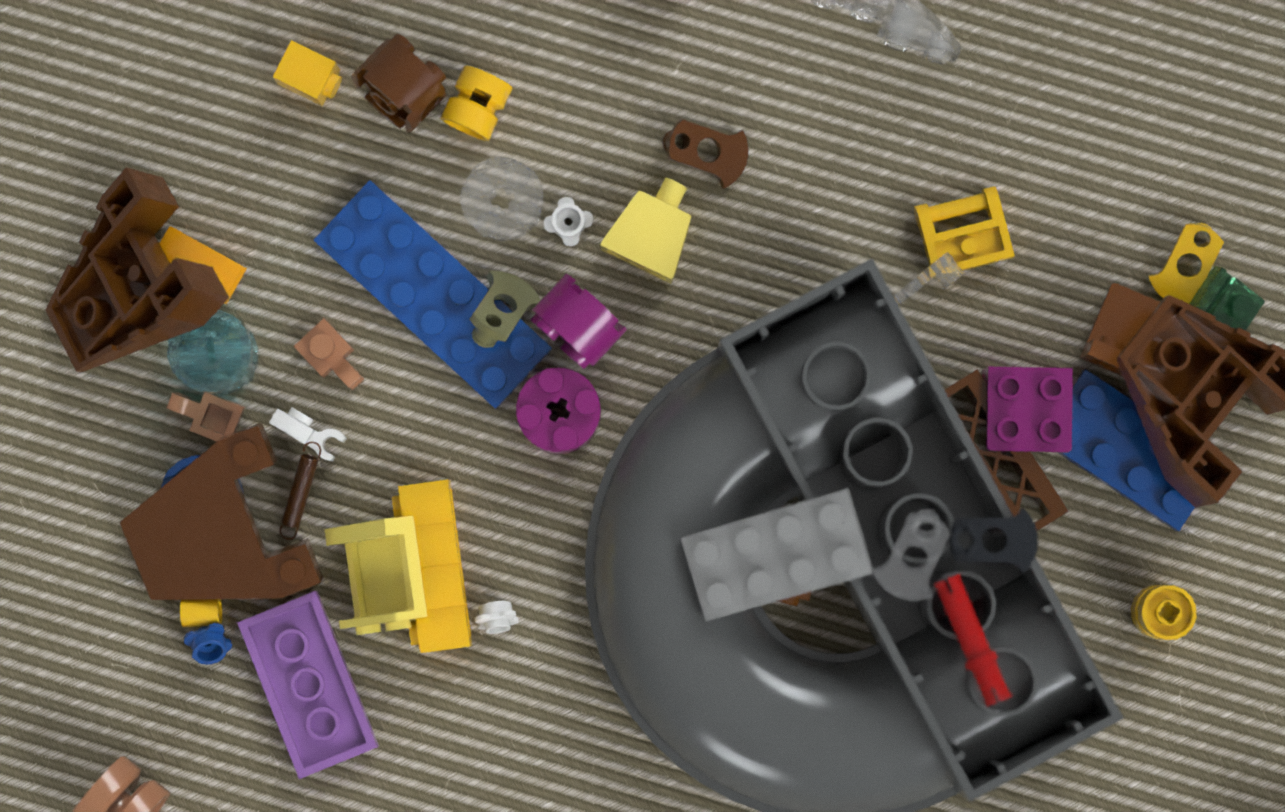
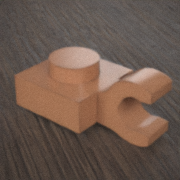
M325 318L294 345L295 349L323 378L333 370L352 391L365 380L345 359L354 349Z
M208 391L204 392L201 402L179 392L172 393L166 407L169 410L194 419L189 431L216 442L222 437L236 432L245 410V406Z

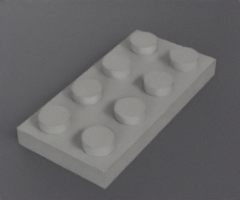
M849 488L681 538L706 621L870 575L874 572Z

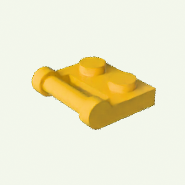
M995 186L982 189L981 194L928 207L927 203L914 206L915 218L923 240L932 278L1015 257L999 194ZM985 209L988 212L990 220L940 233L935 232L934 222Z

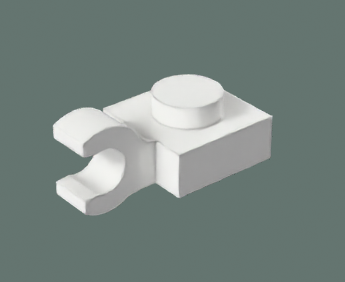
M291 407L288 414L277 408L269 421L270 424L304 444L310 441L317 442L322 449L320 457L327 461H334L335 456L325 450L324 444L329 438H336L344 443L347 439L344 434L335 429H325L317 432L309 427L313 421L310 417ZM311 443L307 445L319 455V447L316 444Z

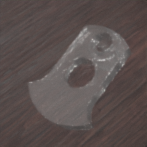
M947 252L893 297L898 306H900L934 277H936L945 290L965 274V271L954 261L955 259Z
M922 510L918 513H910L888 561L880 567L873 568L874 575L881 586L896 597L906 600H923L934 596L929 587V579L950 534V530L940 521L935 512ZM929 522L935 526V529L924 532L919 529V526L922 523ZM909 546H920L926 551L927 560L922 566L913 568L903 562L902 553Z

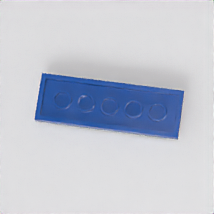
M371 180L364 185L314 239L326 253L495 409L507 399L552 350L521 319L506 342L497 341L491 348H484L475 343L471 334L475 326L470 321V318L489 289ZM501 300L494 301L495 306L500 311L505 313L513 312Z

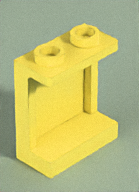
M414 516L380 519L324 529L327 546L345 544L354 618L340 620V629L355 627L356 635L381 632L380 624L385 623L386 631L411 628L410 619L427 617Z

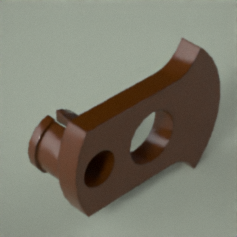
M682 119L675 124L672 130H669L664 135L662 141L668 160L715 176L719 180L722 189L733 184L741 176L748 160V142L743 129L733 135H727ZM678 134H680L679 136L683 140L681 149L677 148L674 142ZM703 139L714 141L718 148L715 160L710 163L701 160L697 153L698 145Z

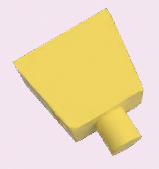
M665 178L656 197L638 191L600 244L601 251L672 284L691 222V215L678 209L687 188L672 179Z

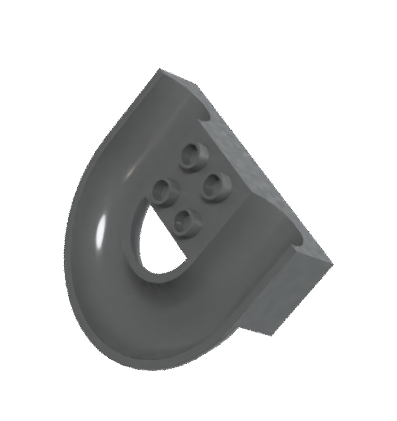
M872 258L720 339L715 350L684 369L667 383L641 410L622 437L607 465L594 501L588 527L585 556L586 598L591 628L601 660L618 696L632 718L653 744L690 776L734 802L761 812H915L928 808L956 794H960L971 802L1124 719L1036 557L1024 573H1021L1014 564L1007 562L955 561L950 549L949 538L952 524L956 518H1011L1013 515ZM849 488L874 572L870 575L845 581L844 584L877 644L850 653L833 654L814 651L793 642L780 632L770 621L762 606L709 621L705 620L681 541L682 537L779 509L795 496L798 497L800 502ZM992 527L983 533L981 541L985 550L990 553H998L1004 548L1006 538L1000 529ZM961 532L958 535L957 542L959 546L967 548L970 545L971 537L968 533ZM959 573L991 651L995 650L998 655V659H996L997 665L1009 692L1012 694L1011 697L1000 701L995 689L992 688L997 702L987 707L984 704L985 701L972 671H967L964 662L967 659L937 589L933 585L946 580L950 591L953 593L947 578Z

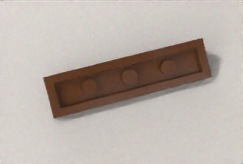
M978 369L945 389L948 397L963 389L974 405L972 417L960 414L958 416L961 421L971 423L968 434L1012 515L1015 516L1019 512L1022 495L1033 497L1044 514L1043 517L1034 522L1037 531L1067 513L1068 509L1031 452L1003 451L1005 454L1003 455L1001 451H995L994 453L980 450L973 441L977 424L984 426L987 424V383ZM984 456L994 458L992 469ZM999 460L1009 461L1020 477L1018 488L1005 486L1000 483L996 476ZM1006 491L1017 493L1015 503H1013Z

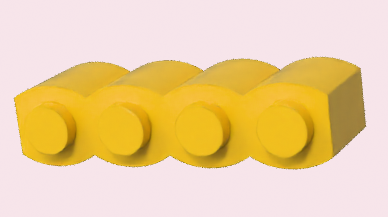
M447 479L398 486L399 495L392 496L394 518L414 516L427 617L410 620L411 628H409L411 645H419L420 653L472 646L471 627L451 481Z

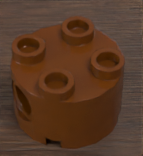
M397 33L392 39L387 38L356 69L351 78L358 90L363 84L366 86L369 93L365 96V99L383 117L399 129L406 124V131L411 133L447 96L446 89L442 85L446 76L433 62L428 60L424 64L413 53L415 51L413 45L404 36Z

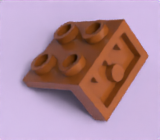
M1117 283L1111 284L1080 355V359L1123 377L1116 357L1160 302Z

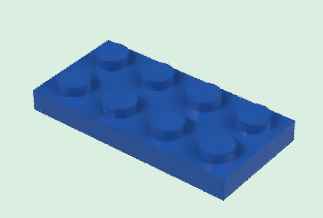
M1086 369L1083 370L1072 387V450L1067 453H1057L1174 531H1180L1195 507L1165 480L1133 400Z

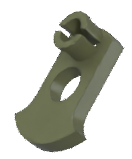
M489 271L486 278L489 281L490 289L470 318V321L475 326L471 333L475 343L484 348L493 347L497 341L506 342L524 313L532 310L541 300L536 291L523 279L502 271ZM503 300L512 307L513 312L505 313L500 311L495 306L494 301Z

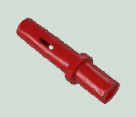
M959 573L947 578L953 593L950 591L946 580L933 585L937 589L967 659L964 662L967 671H972L985 701L984 704L987 707L997 702L992 688L995 689L1000 701L1011 697L1012 694L1009 692L997 665L996 659H998V655L995 650L991 651Z

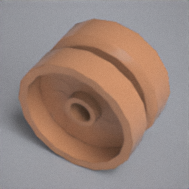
M122 756L102 774L72 812H159L171 792L156 780H150L143 783L130 795L140 779L141 768L126 756Z

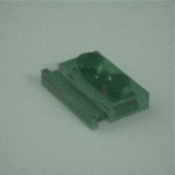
M1214 266L1191 300L1190 305L1215 316V320L1234 329L1239 327L1246 331L1265 300L1240 280L1229 275L1226 269Z

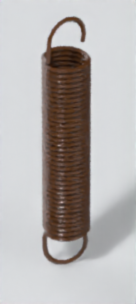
M307 442L303 447L304 452L308 444L314 443L319 447L318 458L310 454H302L281 521L285 526L296 528V531L292 538H286L282 535L283 525H281L279 532L285 540H293L300 526L322 449L317 442Z

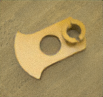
M1205 223L1185 224L1163 269L1155 275H1148L1156 292L1163 299L1165 296L1171 295L1192 306L1206 303L1202 298V286L1224 244L1222 238ZM1199 231H1205L1208 233L1210 240L1203 244H1197L1194 242V236ZM1192 253L1200 258L1201 267L1197 274L1184 276L1178 272L1177 261L1184 254Z

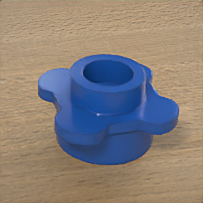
M218 623L201 627L197 631H190L184 636L185 645L192 648V658L201 664L210 665L221 661L232 648L231 640L226 639L223 634V625Z

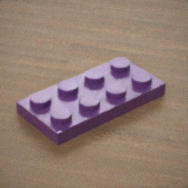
M313 591L237 622L299 779L379 747L318 591Z

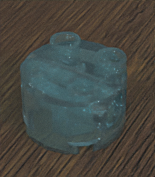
M218 310L204 326L168 340L167 357L172 372L186 386L203 394L224 396L238 391L252 381L258 366L259 348L254 334L244 322L222 310Z

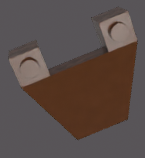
M127 167L101 196L96 206V209L101 211L92 231H84L79 241L84 247L75 265H67L45 309L70 361L78 372L90 370L202 327L229 298L213 267L179 258H174L171 263L168 261L155 234L179 208V205L163 177Z
M1167 295L1116 359L1165 480L1196 508L1219 503L1243 472L1209 440L1240 398L1245 394L1267 415L1285 410V349L1275 344L1268 345L1250 336L1251 333L1239 327L1234 329L1215 320V316L1171 295Z
M262 422L222 437L119 522L151 600L278 599L321 583L323 574L308 538L267 554L238 482L239 478L270 467L277 462Z

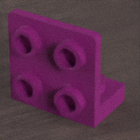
M988 366L982 370V377L987 383L986 448L988 451L1067 453L1072 450L1073 368Z

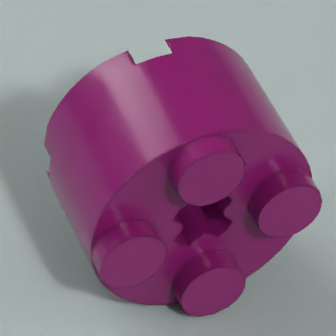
M565 273L532 309L535 315L530 321L553 341L559 336L565 342L560 349L583 369L589 364L593 367L627 329L618 323L619 320L585 288L582 290L574 283L576 280Z
M547 368L530 378L521 389L517 399L516 415L521 431L534 446L548 453L565 454L584 447L595 436L601 421V405L595 388L583 375L566 368ZM561 401L567 402L566 410L570 413L567 419L560 417L556 422L552 421L553 414L548 409L552 403L559 405Z

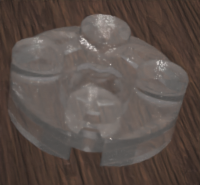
M501 156L486 159L474 167L471 174L466 178L465 184H463L460 201L466 220L482 237L497 241H509L525 235L539 222L544 206V194L540 180L533 170L515 159ZM499 188H504L506 194H514V200L509 202L508 209L501 210L499 205H491V199L497 196L496 190Z

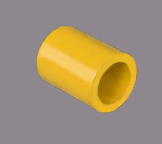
M221 599L180 601V621L182 627H204L213 623L222 625L223 611Z

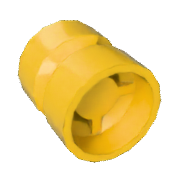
M464 65L455 84L458 95L449 97L440 119L462 133L479 140L489 141L498 122L495 112L496 110L504 109L513 88L502 79L488 72ZM473 94L486 100L484 106L469 100L471 95Z
M1150 585L1142 589L1134 597L1131 605V619L1135 627L1143 635L1154 639L1177 640L1187 635L1193 628L1197 618L1196 605L1192 596L1184 589L1174 585Z

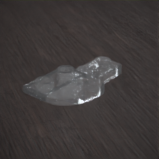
M811 0L815 5L826 9H834L836 5L851 10L850 15L864 22L871 23L874 19L882 21L877 37L885 39L884 44L890 48L907 51L909 47L924 52L923 57L925 59L943 65L947 61L955 63L960 54L962 46L951 31L919 0Z

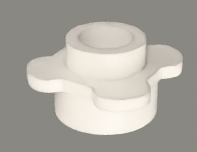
M570 197L561 198L552 216H547L544 220L545 230L549 233L555 232L563 239V243L569 247L577 245L582 231L593 224L592 214L589 211H582L578 206L574 205V200ZM571 218L572 224L567 226L564 223L565 219Z
M508 601L485 603L478 607L479 616L475 617L478 629L486 630L488 634L509 631L511 629L510 625L519 622L518 617H516V611L512 610L511 602Z

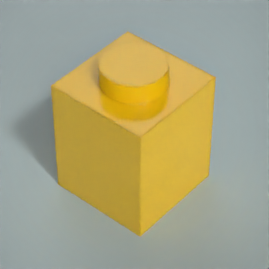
M292 40L273 75L278 85L320 106H323L327 97L332 99L336 95L342 81V77L339 76L341 70L335 61Z

